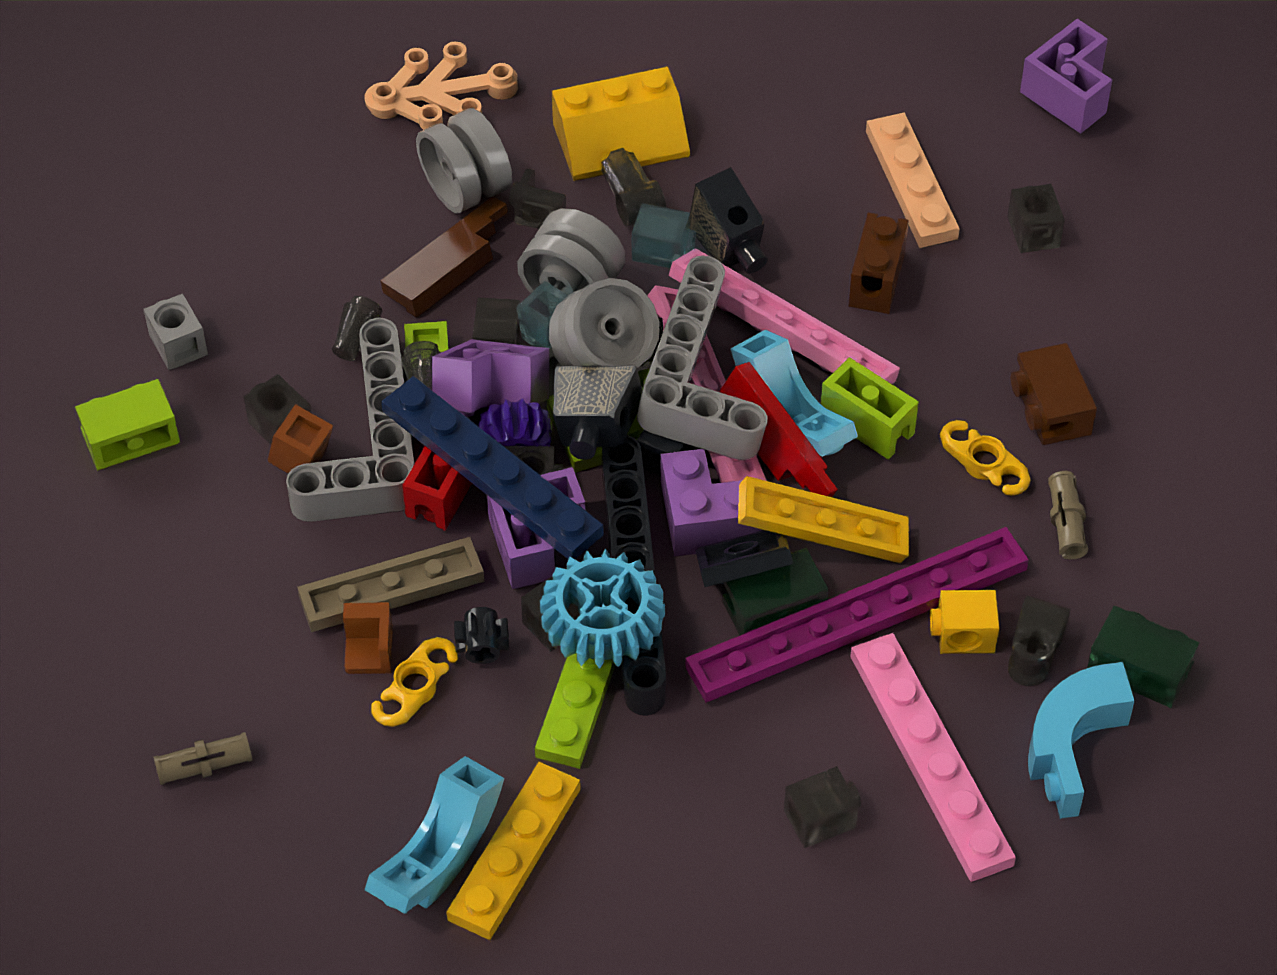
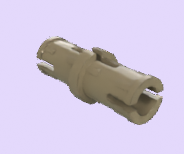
M1059 471L1048 478L1053 508L1050 510V520L1057 529L1059 554L1064 559H1078L1088 553V545L1086 544L1083 527L1086 512L1084 506L1079 503L1076 475L1074 476L1070 471Z
M246 732L205 744L203 739L194 741V747L161 756H153L160 785L202 774L203 778L212 776L211 771L245 761H253ZM219 752H225V754L222 756H218L215 758L199 761L184 766L181 765V763L185 761L201 758Z

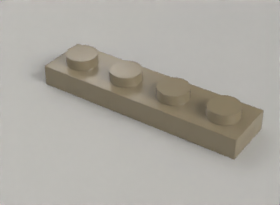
M470 537L298 586L297 588L310 630L315 632L342 624L344 603L390 602V609L485 581L484 571Z

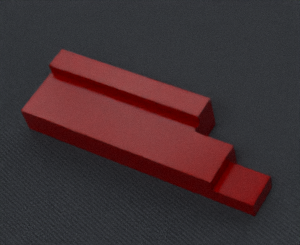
M747 362L736 366L719 392L753 402L765 410L768 419L758 455L778 481L793 476L802 489L807 487L812 493L833 497L838 489L825 473L828 468L826 463L752 364Z

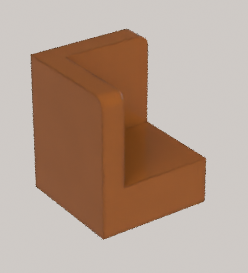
M295 404L273 436L268 462L288 474L298 465L320 462L327 451L333 425Z
M390 602L344 603L343 623L346 635V673H391L393 625Z

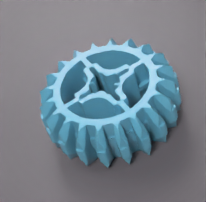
M605 549L601 557L593 558L586 551L584 561L579 562L569 557L567 569L556 567L553 573V580H547L544 586V595L540 600V612L543 613L541 616L542 627L545 629V632H548L552 647L561 646V653H563L564 658L577 653V661H579L581 666L590 658L595 659V664L599 669L604 664V660L612 659L619 668L622 656L627 655L636 661L639 655V648L650 650L653 644V637L659 636L662 630L665 604H663V589L660 584H656L653 570L644 571V565L640 559L628 564V557L625 552L616 559L610 558V554ZM629 597L639 607L635 614L628 611V605L625 604ZM571 603L578 606L580 616L576 620L566 611Z

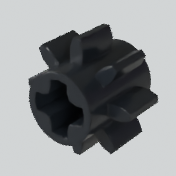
M476 607L468 610L464 614V621L454 622L456 652H465L466 659L472 663L487 664L494 662L499 658L500 650H509L508 619H498L497 612L488 607Z

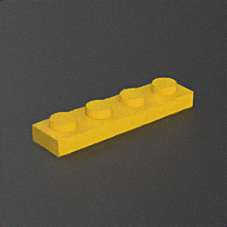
M746 476L739 484L738 524L896 563L903 562L909 556V517L749 476Z
M537 763L447 910V920L491 940L581 790L580 779L544 763Z

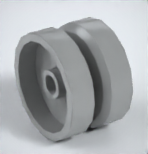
M474 108L465 109L451 116L447 126L439 123L418 132L416 147L421 167L437 197L452 212L461 213L477 205L481 195L486 198L493 197L510 188L512 184V169L508 155L495 129L478 110Z
M561 208L547 216L537 231L535 238L531 240L517 261L518 275L524 286L537 300L555 310L556 306L569 294L597 281L608 278L616 279L625 265V250L614 232L594 216L576 209Z
M608 278L594 282L583 289L569 294L556 306L550 319L549 341L555 358L562 366H637L639 368L652 356L659 341V319L654 304L641 288L627 280Z

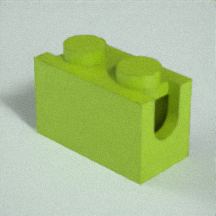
M849 357L822 383L821 405L853 421L858 434L856 439L888 460L895 454L897 439L901 435L909 440L915 434L919 401Z
M159 379L144 384H137L129 389L105 397L94 398L89 402L75 406L82 425L80 428L97 471L180 443L175 417Z

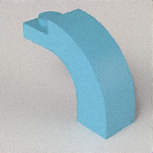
M764 330L731 348L735 365L738 366L747 362L752 364L820 456L823 457L837 453L843 448L844 444L858 437L853 421L826 409L808 390L797 369L788 339Z
M1123 662L1093 666L1069 676L1053 688L1037 713L1028 754L1030 780L1044 779L1047 798L1049 802H1056L1060 819L1079 816L1084 796V789L1072 745L1089 732L1129 725L1134 697Z
M466 756L439 775L432 802L420 827L399 853L369 874L365 891L382 900L387 906L395 908L404 914L417 904L427 909L449 887L476 848L493 814L505 778Z

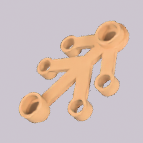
M455 41L444 46L443 60L419 85L407 87L417 74H422L429 68L427 52L421 48H412L404 55L405 65L389 82L376 83L368 88L365 93V104L377 118L389 119L400 114L418 123L424 130L435 124H443L442 110L455 115L465 109L474 108L482 113V105L478 99L464 98L459 100L451 95L487 90V93L495 99L504 100L513 97L518 90L517 73L510 65L497 63L490 68L487 74L447 80L457 68L467 63L466 46L461 42ZM423 100L429 104L419 107L411 102Z

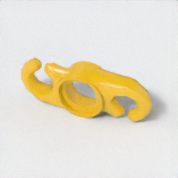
M955 420L943 426L940 432L943 448L964 465L971 476L981 480H990L994 486H1001L1003 475L1012 474L1019 477L1018 484H1007L1002 487V492L1005 495L1016 496L1029 488L1031 479L1027 467L1008 452L1000 440L992 436H981L977 430L971 429L968 432V440L957 441L951 438L952 432L966 431L968 423ZM980 451H987L995 455L997 460L992 464H981L974 459L973 455Z
M439 637L425 640L407 660L401 662L396 667L393 676L394 681L389 688L381 693V699L384 702L395 700L401 704L402 708L395 714H385L382 703L374 701L371 704V714L377 722L389 727L405 724L424 703L433 698L436 692V683L442 675L448 672L449 665L446 662L433 663L428 656L435 650H444L447 653L448 661L455 663L458 661V653L451 641ZM411 674H421L428 679L427 684L417 690L404 687L402 682Z

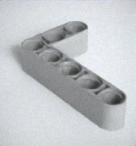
M696 256L687 265L647 375L637 412V421L644 430L730 458L738 460L751 459L757 455L766 429L768 417L765 410L753 402L690 383L717 306L725 276V269L720 261L711 256Z
M385 318L370 319L362 325L359 333L373 456L307 463L293 468L287 475L286 484L291 511L297 519L302 521H320L405 510L402 485L414 466L411 434L383 413L381 402L404 384L398 330L391 320Z

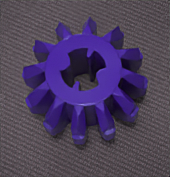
M522 398L517 402H510L505 399L504 404H491L488 411L480 414L479 428L524 463L529 459L539 460L541 459V454L550 450V443L552 441L551 419L549 418L548 411L541 409L539 403L532 402L526 404Z

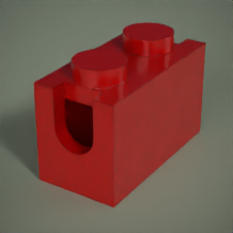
M425 446L402 485L406 517L416 520L420 513L423 514L427 521L435 523L437 528L446 530L472 483Z

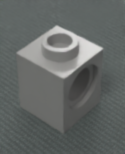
M183 293L143 309L149 336L168 370L208 355L203 328Z

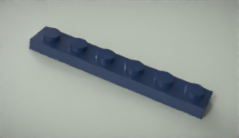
M414 376L381 401L383 413L568 560L569 557L573 559L579 557L604 535L601 522Z

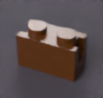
M867 213L851 273L848 307L890 314L906 250L908 219L898 218L896 223L891 217H878V214ZM865 276H869L871 284L876 286L882 285V289L878 291L866 289L863 286Z
M1063 343L1018 353L1017 361L1020 369L1011 373L1012 390L1016 397L1022 398L1025 404V417L1030 430H1036L1042 445L1092 435L1097 407L1068 344Z

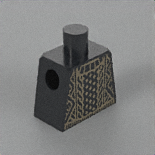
M730 167L696 183L688 228L713 258L727 267L741 263L748 274L755 273L764 267L768 261V258L760 248L764 221L733 169Z
M556 366L553 404L554 421L561 444L569 447V451L574 457L588 460L595 456L597 447H618L623 444L637 415L643 391L637 366Z

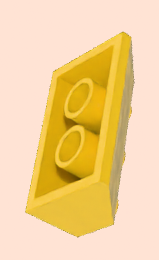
M668 67L552 90L553 125L574 181L690 156L680 97Z

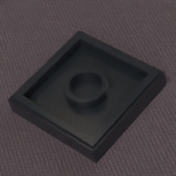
M766 530L706 545L695 550L704 587L793 564L785 535Z

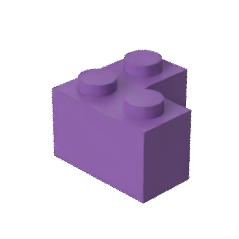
M1079 19L1074 20L1025 58L1020 93L1081 134L1107 112L1112 79L1102 73L1108 39Z
M471 339L432 357V391L465 417L473 416L476 410L489 407L491 404L502 405L505 399L510 402H517L522 398L526 404L532 402L540 404L549 399V348Z
M705 449L661 454V490L674 556L696 554L695 550L699 547L762 531V529L738 524L739 484L742 480L712 484Z
M573 467L541 475L585 510V500ZM487 495L489 521L511 588L516 589L552 580L553 573L555 572L554 548Z

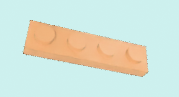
M905 112L868 120L866 133L904 216L909 220L908 224L919 248L957 240L960 228Z

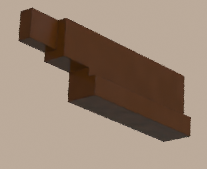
M495 197L489 198L381 279L383 293L403 305L409 314L417 318L493 260L490 243L487 239L496 233L494 222L508 212L507 204Z

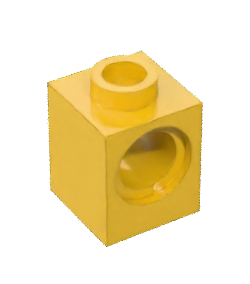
M941 590L938 608L930 610L931 636H939L940 654L995 653L999 632L996 590Z

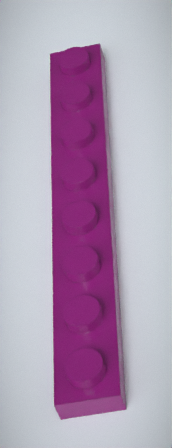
M1004 527L686 657L685 668L705 703L934 609L939 605L941 590H980L1026 571L1029 559L1008 528Z

